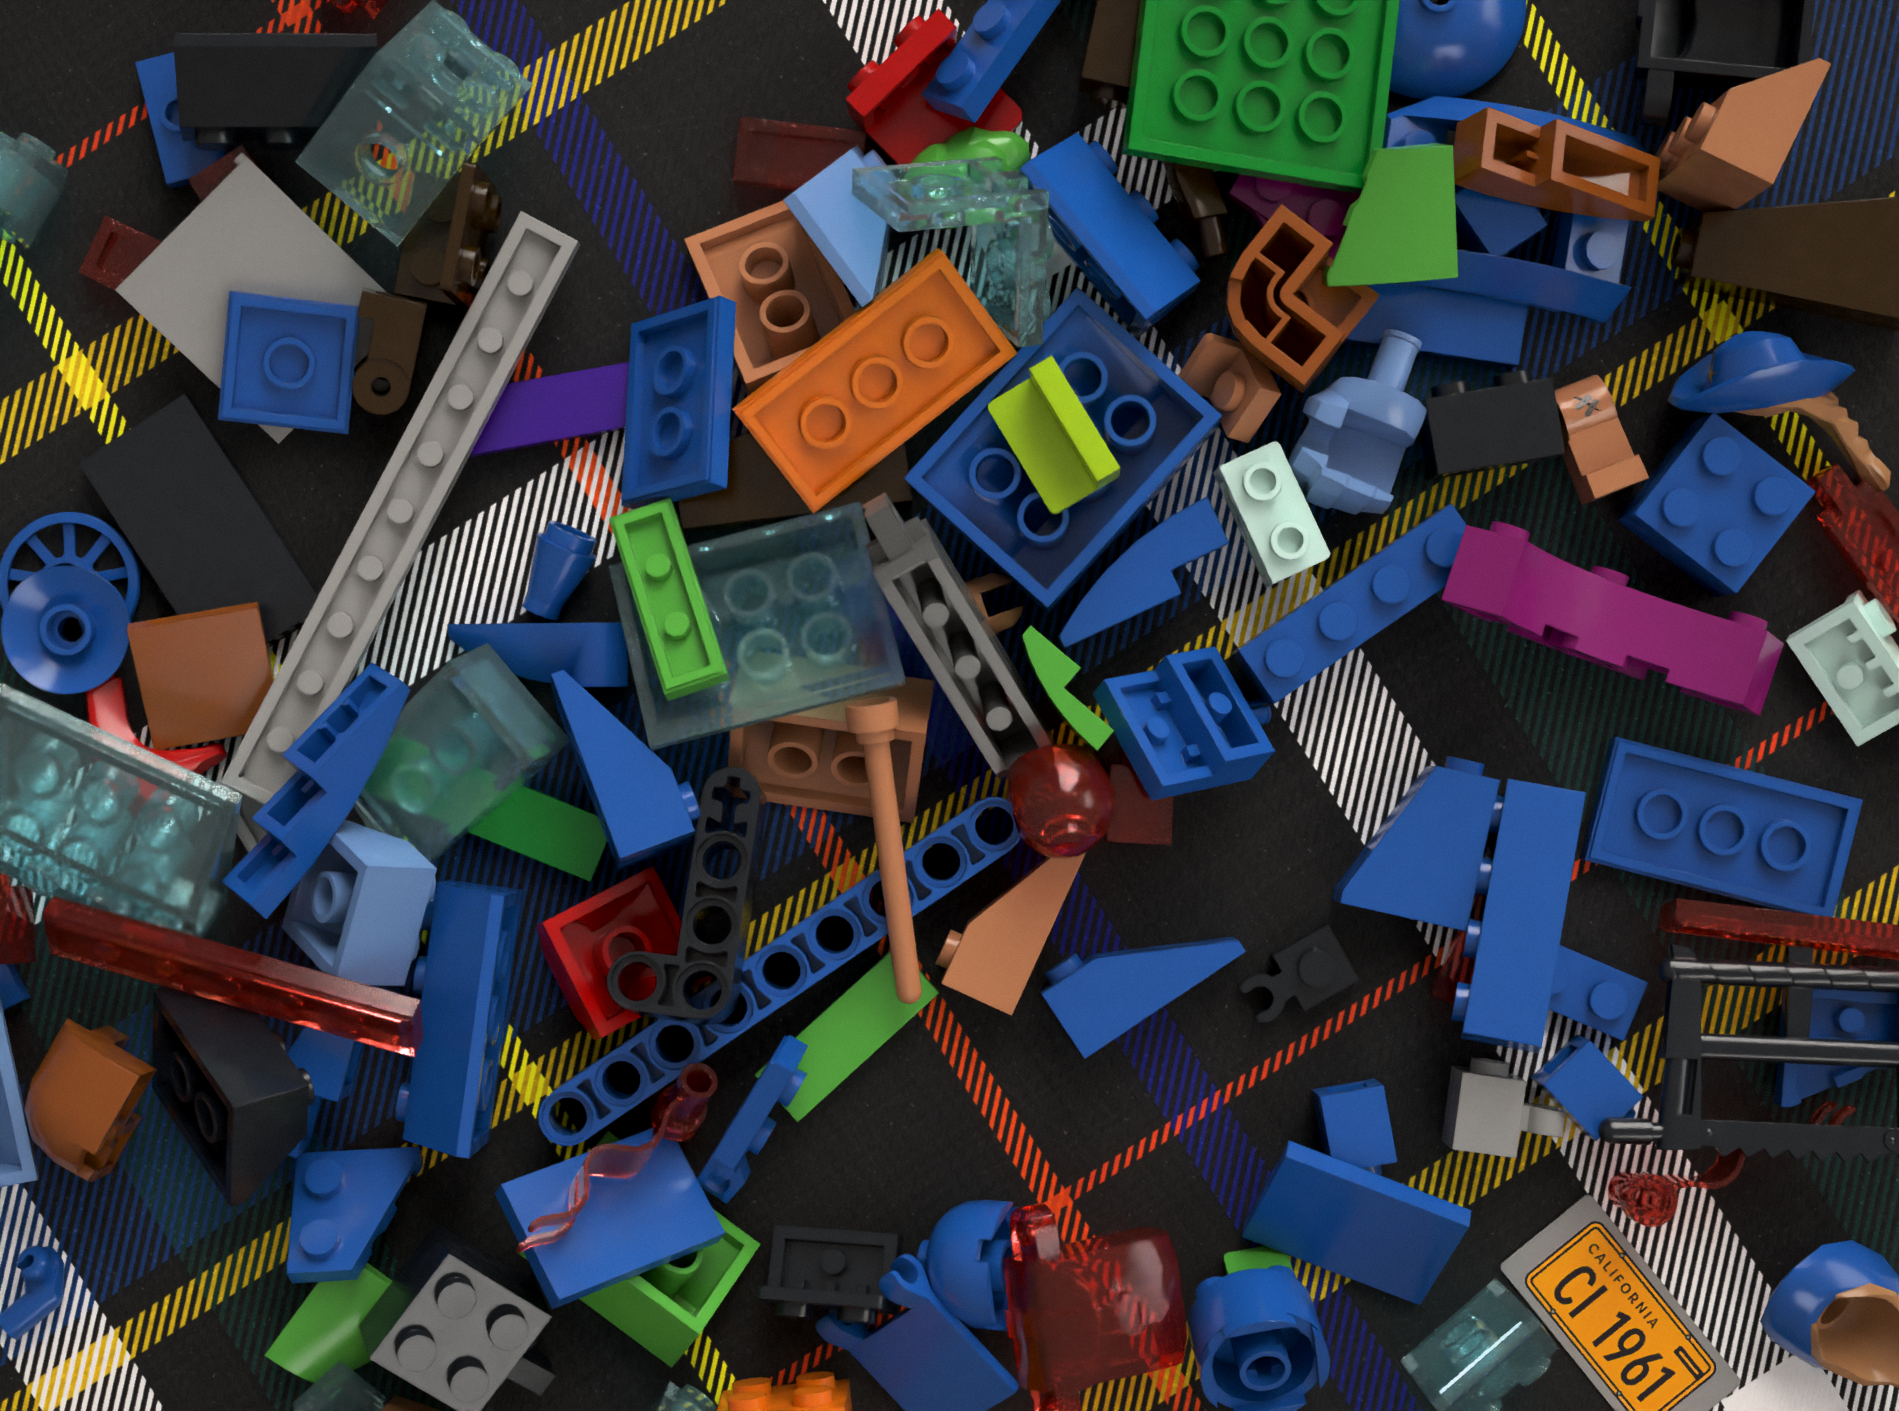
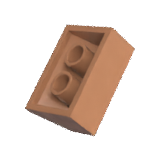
M1817 58L1730 88L1711 105L1703 102L1693 118L1686 116L1677 131L1670 130L1662 141L1655 155L1661 158L1657 191L1705 213L1736 210L1773 185L1831 63Z
M744 653L732 704L728 767H738L747 770L754 776L762 788L767 802L873 817L863 745L856 743L855 733L848 732L845 704L852 700L866 697L894 696L897 698L900 725L894 728L895 739L889 741L899 820L914 823L934 680ZM740 787L735 788L733 797L747 799Z

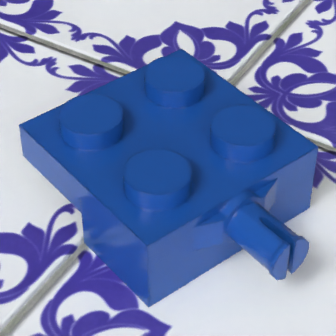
M1215 646L1166 655L1155 670L1104 679L1093 693L1151 801L1250 780L1275 752L1261 725L1269 723L1271 719L1270 706L1264 707L1267 701L1263 698L1246 701Z

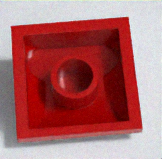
M651 866L536 925L543 955L576 1019L584 1026L594 1040L603 1038L642 1017L630 1013L612 999L607 988V975L611 965L620 956L628 952L643 951L677 956L682 921L655 868ZM640 968L628 977L626 992L630 1000L641 1001L648 998L654 992L657 984L654 970L651 968ZM710 976L698 979L692 985L691 990L711 980Z

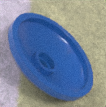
M1400 0L1389 94L1406 100L1420 102L1433 96L1460 98L1484 86L1504 67L1518 45L1525 23L1526 0H1448V3L1444 5H1436L1430 0Z

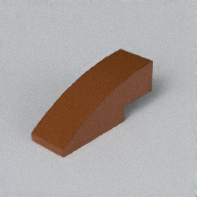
M1486 107L1457 123L1453 151L1455 185L1504 200L1565 213L1644 222L1655 218L1661 159L1659 157L1560 119H1555L1540 127L1490 107Z

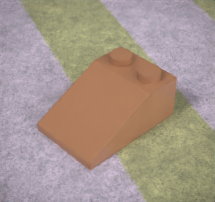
M784 201L684 239L707 298L722 296L736 302L733 363L747 396L856 312L841 278Z

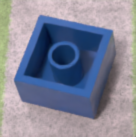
M1710 413L1692 422L1618 517L1617 521L1712 595L1721 597L1736 594L1816 491L1720 416Z

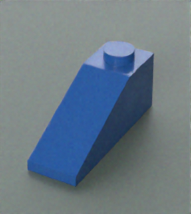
M1234 937L1096 953L1081 961L1077 953H1073L1044 973L1050 983L1042 987L1040 991L1085 1059L1246 951L1239 940Z

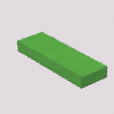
M671 498L609 518L667 700L670 701L729 681L730 676Z
M889 951L795 1037L808 1045L797 1067L807 1073L789 1106H782L797 1122L939 994V990L920 969L921 997L913 1004H905L896 995L891 951ZM767 1063L756 1072L755 1076L759 1078Z

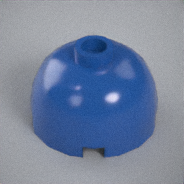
M974 1200L961 1203L945 1213L935 1224L929 1240H923L920 1244L917 1260L921 1263L933 1292L949 1313L957 1317L965 1326L977 1329L1008 1331L1015 1323L1019 1314L1025 1291L1013 1290L1016 1266L1020 1270H1028L1029 1246L1024 1213L1021 1208L1012 1207L1014 1202Z

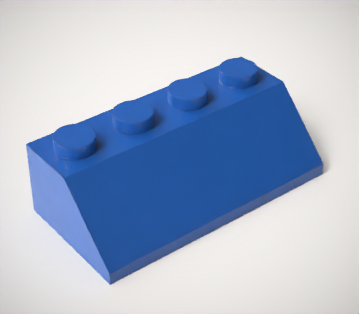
M445 880L437 883L436 893H434L432 900L426 906L422 930L431 931L427 956L418 957L413 978V993L422 995L419 1020H410L404 1046L405 1057L413 1058L410 1083L401 1084L396 1104V1120L405 1122L403 1140L455 1157L468 1159L490 1141L522 904V889Z

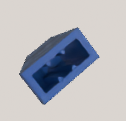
M1447 756L1444 767L1426 766L1334 887L1332 900L1466 931L1500 780L1482 776L1485 764Z

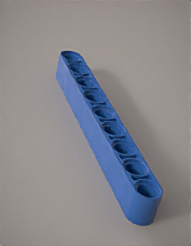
M987 796L976 801L904 850L912 917L1006 854L1019 842L1023 833V819L1016 806L1002 797ZM989 807L1005 809L1012 819L1010 835L999 843H989L982 840L975 829L978 815ZM936 843L951 845L957 850L960 857L958 870L952 876L945 879H937L930 876L923 866L925 851ZM880 868L744 960L740 993L747 1002V1012L743 1019L736 1022L724 1020L714 1025H701L664 1019L655 1020L557 1087L542 1102L538 1112L539 1126L542 1133L551 1142L560 1146H574L585 1141L887 935L886 914L878 912L870 900L872 887L881 881ZM840 916L851 924L854 931V939L848 947L842 950H831L821 943L818 937V926L824 918ZM776 952H786L793 955L800 965L799 979L789 986L777 985L767 976L766 961L770 955ZM718 978L690 996L693 1008L702 1010L713 1006L715 993L721 990V983ZM669 1025L685 1027L691 1033L694 1040L692 1053L685 1057L669 1055L661 1044V1033L664 1027ZM626 1061L637 1068L640 1075V1086L637 1091L622 1093L611 1086L608 1079V1070L612 1063ZM562 1098L579 1100L587 1112L585 1126L579 1129H570L563 1126L556 1116L558 1100Z

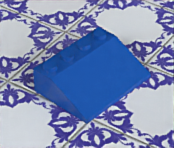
M1077 287L903 479L1001 573L1008 576L1021 591L1049 615L1218 429L1222 415ZM1051 355L1120 466V477L1056 515L1051 514L988 411L989 402L1029 379V369Z

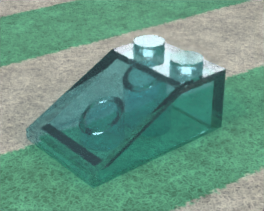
M486 643L450 660L402 708L386 748L355 804L378 831L410 842L429 862L433 863L530 780L570 739L491 646Z
M1495 1278L1400 1362L1437 1411H1500L1503 1405L1500 1399L1518 1383L1526 1386L1542 1376L1551 1364V1360L1548 1357L1559 1348L1540 1321Z

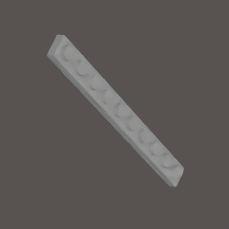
M520 211L221 780L222 783L265 805L297 772L282 756L283 753L351 683L580 247V243L574 238Z

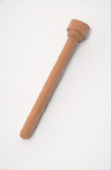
M873 696L847 702L845 704L848 732L855 733L856 743L863 745L896 995L901 1002L913 1004L920 999L922 988L889 741L895 739L894 728L900 725L896 697Z

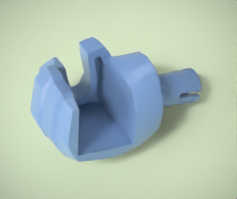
M1384 330L1381 336L1382 341L1367 379L1341 377L1331 383L1325 390L1309 396L1303 409L1304 414L1309 418V422L1288 459V463L1302 489L1306 501L1325 509L1334 508L1355 515L1360 512L1383 514L1389 508L1394 497L1390 493L1405 450L1414 444L1427 409L1418 399L1404 392L1417 352H1419L1422 346V342L1416 337L1399 330Z

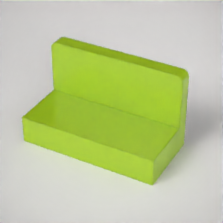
M1051 355L1029 369V379L989 402L988 411L1051 514L1056 515L1120 477V466Z

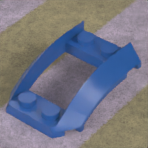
M1433 96L1388 113L1386 115L1383 148L1429 143L1445 144L1447 131L1456 132L1458 122L1486 107H1490L1540 127L1555 119H1560L1646 152L1635 136L1576 119L1517 106L1443 96ZM1561 212L1552 266L1457 249V278L1402 282L1398 284L1408 287L1416 285L1481 295L1552 312L1564 311L1587 317L1590 322L1605 323L1632 288L1619 284L1629 220Z

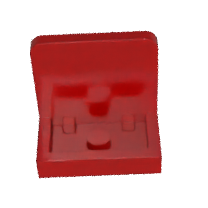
M940 9L933 13L926 21L920 15L911 20L893 41L897 49L880 66L874 60L870 61L851 79L847 86L851 92L846 98L848 116L903 172H905L911 161L928 146L942 143L958 131L973 126L988 131L1013 132L1022 120L1020 107L1001 88H999L976 123L936 111L922 96V93L936 75L941 62L951 54L957 45V27Z

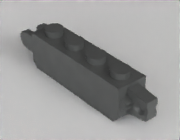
M886 492L863 504L865 519L877 538L866 544L874 576L995 775L999 779L1006 776L1023 804L1035 800L1037 795L1033 780L1022 767L1040 757L1049 776L1059 786L1072 780L1068 767L1056 748L1047 719L926 518L920 521L918 516L904 522Z

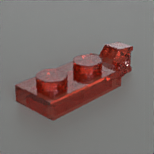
M1839 464L1826 466L1806 481L1808 486L1816 491L1814 495L1825 508L1824 511L1817 515V518L1825 528L1823 530L1873 598L1878 599L1882 603L1899 631V513L1882 490L1875 492L1866 481H1862L1854 486Z

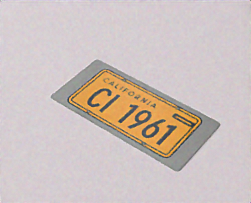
M1591 1195L1582 1197L1502 1262V1272L1615 1411H1709L1740 1385L1741 1381L1737 1374Z

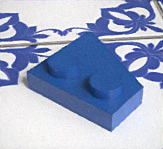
M1785 988L1782 991L1779 1036L1784 1037ZM1813 989L1809 1038L1897 1042V993ZM1777 1063L1774 1104L1781 1107H1793L1802 1103L1801 1099L1833 1086L1840 1088L1862 1079L1865 1073L1881 1067Z
M419 1147L308 1152L296 1157L286 1273L292 1283L358 1279L372 1255L374 1240L387 1229L398 1210L395 1205L398 1196L411 1174L417 1176L423 1167V1155Z

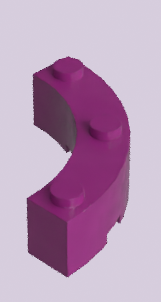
M1492 521L1489 531L1466 525L1441 600L1478 619L1508 625L1506 631L1567 655L1642 681L1645 680L1648 669L1667 675L1665 682L1680 687V692L1760 716L1784 645L1769 631H1766L1767 621L1737 611H1730L1727 620L1627 587L1630 579L1629 576L1599 566H1592L1591 572L1574 566L1528 542L1530 536L1528 531L1510 524Z

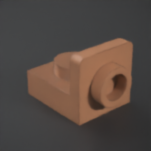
M1207 333L1202 337L1178 375L1199 395L1210 398L1213 407L1222 415L1220 422L1227 437L1246 443L1250 442L1281 396V392L1265 364L1250 354L1241 342L1213 333Z

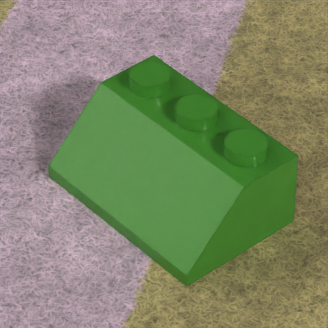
M607 1131L594 1150L620 1139ZM715 1210L714 1212L725 1231V1235L718 1243L579 1298L671 1368L700 1335L761 1245ZM520 1247L517 1253L527 1260L522 1248Z

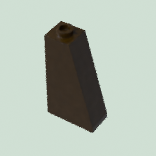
M1899 196L1702 213L1688 223L1686 229L1680 228L1675 237L1671 252V266L1679 267L1675 286L1899 331Z
M749 432L729 441L728 483L726 489L675 501L673 504L678 519L681 520V528L687 534L865 512L862 505L885 492L895 508L913 506L911 487L903 479L909 473L905 442L813 514Z

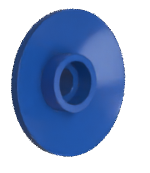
M77 566L49 567L27 577L10 595L1 619L2 644L13 668L30 684L57 694L82 693L105 683L123 664L130 648L127 626L131 623V618L123 597L103 576ZM71 617L78 619L83 626V634L75 642L69 640L64 634V624Z

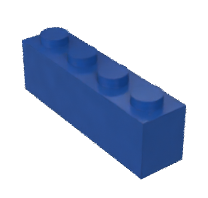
M1452 503L1431 514L1231 652L1261 697L1267 701L1266 704L1277 703L1446 586L1466 527V523Z
M1508 779L1504 796H1496L1489 827V833L1497 834L1493 858L1483 857L1475 890L1476 895L1486 896L1482 921L1469 919L1462 956L1475 959L1471 984L1458 982L1451 1018L1454 1021L1464 1022L1462 1039L1539 1053L1542 1048L1586 792Z

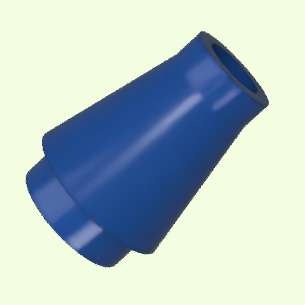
M549 521L545 533H537L527 594L522 607L541 617L558 620L563 606L597 558L592 553L597 540L593 536L572 526L557 521Z

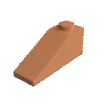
M1077 832L1061 846L1080 843L1087 839L1091 843L1092 839ZM1083 843L1074 845L1081 846L1080 848L1072 849L1075 852L1084 849L1080 853L1070 852L1071 855H1068L1063 849L1060 851L1063 856L1059 853L1056 856L1048 855L970 918L962 934L950 929L935 962L936 965L945 968L941 984L1012 1016L1087 852Z

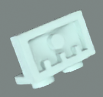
M1274 441L1219 466L1214 471L1215 479L1265 587H1269L1329 558L1330 551L1278 442Z
M1860 590L1847 596L1845 603L1789 635L1786 640L1857 747L1899 724V647L1890 635L1896 631V626L1882 603L1876 598L1868 602Z

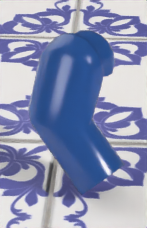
M38 1245L30 1246L20 1254L17 1260V1268L23 1269L21 1277L24 1279L25 1294L0 1314V1326L13 1339H20L54 1311L63 1300L64 1261L54 1248Z

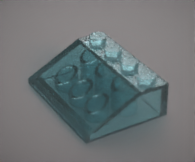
M860 501L687 546L730 680L670 701L664 695L623 562L609 566L651 750L907 685L886 598L874 576L870 555L866 549V544L871 542Z
M1 683L0 872L21 881L29 890L45 897L53 896L81 909L87 917L98 923H111L139 936L144 943L156 950L171 951L189 959L226 903L228 887L221 881L231 872L242 794Z

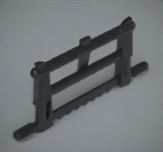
M1675 944L1669 945L1671 957L1661 960L1657 968L1658 976L1667 982L1662 1043L1656 1057L1665 1059L1658 1122H1652L1651 1119L1605 1118L1598 1127L1599 1136L1607 1143L1650 1145L1652 1142H1656L1655 1150L1701 1149V1146H1714L1722 1157L1739 1148L1746 1158L1762 1149L1770 1159L1785 1151H1788L1794 1160L1801 1158L1811 1151L1818 1161L1827 1158L1835 1152L1842 1162H1846L1859 1153L1867 1163L1872 1162L1883 1154H1897V1158H1899V967L1813 964V947L1787 946L1785 962L1698 959L1696 954L1689 948ZM1701 984L1785 988L1784 1037L1701 1033ZM1813 989L1897 993V1042L1809 1038ZM1701 1060L1896 1068L1897 1128L1701 1119Z

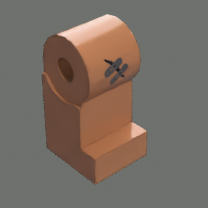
M1592 375L1555 390L1565 454L1562 456L1581 505L1631 487L1649 478L1639 454L1634 456L1618 419L1612 396L1598 375Z

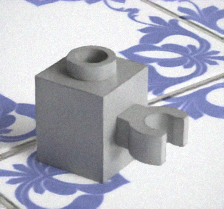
M1471 1057L1470 1068L1451 1067L1441 1141L1453 1150L1516 1158L1520 1131L1562 1137L1566 1112L1558 1110L1559 1108L1556 1106L1524 1103L1527 1081L1515 1074L1509 1073L1510 1063Z

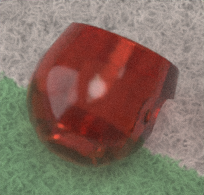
M1075 744L1045 746L1027 752L1010 766L1007 801L1011 803L1015 825L1020 836L1032 850L1046 857L1068 859L1080 856L1100 843L1113 819L1116 803L1113 785L1093 750Z

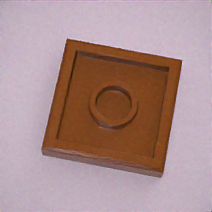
M258 602L128 624L127 634L154 749L162 750L241 736L247 733L275 679Z

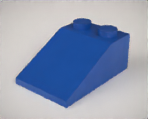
M561 670L552 673V697L601 823L617 870L621 871L690 845L695 832L694 827L697 826V819L701 817V813L689 782L686 781L677 785L672 769L567 672Z

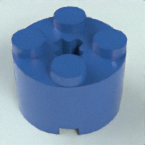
M1275 1265L1267 1269H1247L1228 1274L1224 1277H1210L1198 1285L1195 1290L1196 1300L1190 1309L1187 1326L1202 1389L1208 1401L1217 1408V1402L1224 1406L1232 1408L1233 1411H1297L1307 1403L1304 1395L1317 1382L1321 1389L1330 1371L1329 1352L1311 1295L1304 1285L1296 1279L1295 1273L1289 1267Z

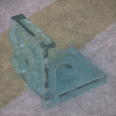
M432 0L372 57L295 162L398 247L461 169L463 162L469 159L481 143L513 110L533 84L520 74L518 67L512 60L501 53L494 52L474 35L467 23L458 14L444 9L435 0ZM371 144H381L391 150L397 160V169L390 170L379 165L372 155Z
M998 156L852 169V195L898 232L972 225L970 289L1005 337L1017 347L1043 344V322L1048 320L1051 310L1050 296L1045 286L1046 259L1051 257L1054 244L1052 229L1048 223L1049 192L1047 190H1028V177L1018 170L1002 172L1003 160Z

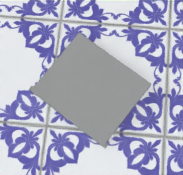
M243 152L233 161L237 167L115 289L220 389L230 290L357 306L360 304L363 287L386 292ZM359 317L355 366L368 354L374 325L373 319ZM258 424L278 444L294 429Z

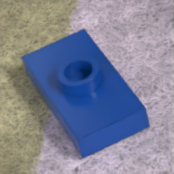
M174 52L135 62L166 184L174 189L230 174L233 169L228 150H201L195 147V141H183L179 124Z

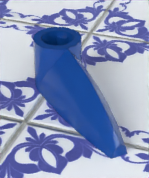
M628 622L447 624L448 635L452 642L480 660L508 673L531 680L551 683V674L564 670L582 687L629 686Z

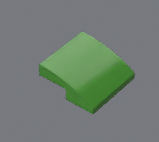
M1030 625L1022 635L1021 643L1038 685L1054 710L1074 734L1091 750L1098 751L1114 730L1064 688L1081 667Z

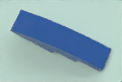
M373 662L283 753L282 756L297 772L252 817L267 834L221 881L238 898L265 919L271 915L312 867L352 810L386 748L410 692V689L403 681Z

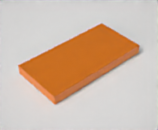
M936 248L876 295L873 300L853 313L732 408V410L814 514L1009 361L1017 352L944 252Z

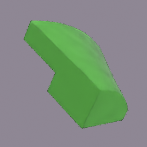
M1429 143L1373 149L1362 175L1364 185L1361 195L1353 204H1350L1342 224L1347 229L1332 266L1326 265L1322 273L1323 285L1327 287L1457 278L1458 258L1453 145Z
M366 1263L357 1280L318 1282L264 1356L291 1373L322 1386L371 1362L372 1360L368 1358L359 1324L382 1296L392 1280L369 1263Z

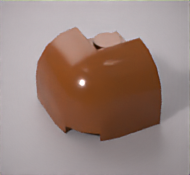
M1281 204L1238 259L1228 281L1226 313L1233 334L1249 353L1303 393L1335 357L1338 349L1377 302L1380 295L1368 285L1324 286L1322 273L1325 266H1332L1334 261L1329 256L1333 243Z
M67 1018L31 1080L24 1111L32 1140L53 1162L86 1181L93 1182L112 1172L143 1118L134 1113L133 1110L157 1069L124 1051L123 1049L130 1037L112 1026L106 1025L89 1031Z

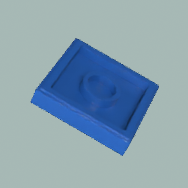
M230 290L218 420L348 434L360 317L357 316L359 306Z

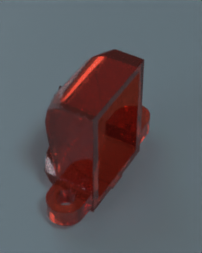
M1038 1203L1013 1210L1010 1217L1013 1256L1003 1258L1009 1309L1005 1310L1008 1337L1013 1338L1019 1388L1031 1391L1033 1411H1081L1079 1390L1090 1388L1093 1384L1166 1369L1183 1363L1188 1334L1178 1257L1167 1230L1143 1226L1060 1245L1057 1223L1047 1205Z

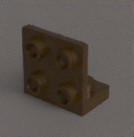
M464 161L460 176L417 169L394 290L395 295L469 310L491 268L490 258H485L483 255L488 233L496 234L498 231L503 208L502 196L495 195L496 186L477 163Z

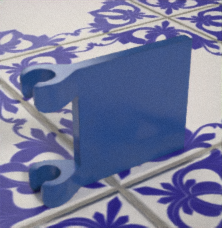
M904 1254L893 1260L890 1266L892 1271L882 1276L879 1281V1289L882 1294L890 1301L907 1307L906 1309L871 1332L868 1331L865 1324L837 1321L838 1310L828 1309L830 1313L821 1317L816 1324L817 1332L825 1341L848 1350L905 1411H987L1015 1394L1020 1386L957 1317L949 1313L933 1292L921 1263L911 1254Z

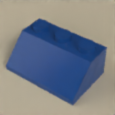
M1077 132L1029 160L1020 168L1016 194L1136 339H1138L1196 290L1201 280L1194 272L1200 266L1193 254L1180 240L1175 238L1169 243L1157 229L1154 223L1159 220V217L1149 201L1136 189L1128 194L1113 174L1118 171V167L1104 147L1095 140L1088 145Z

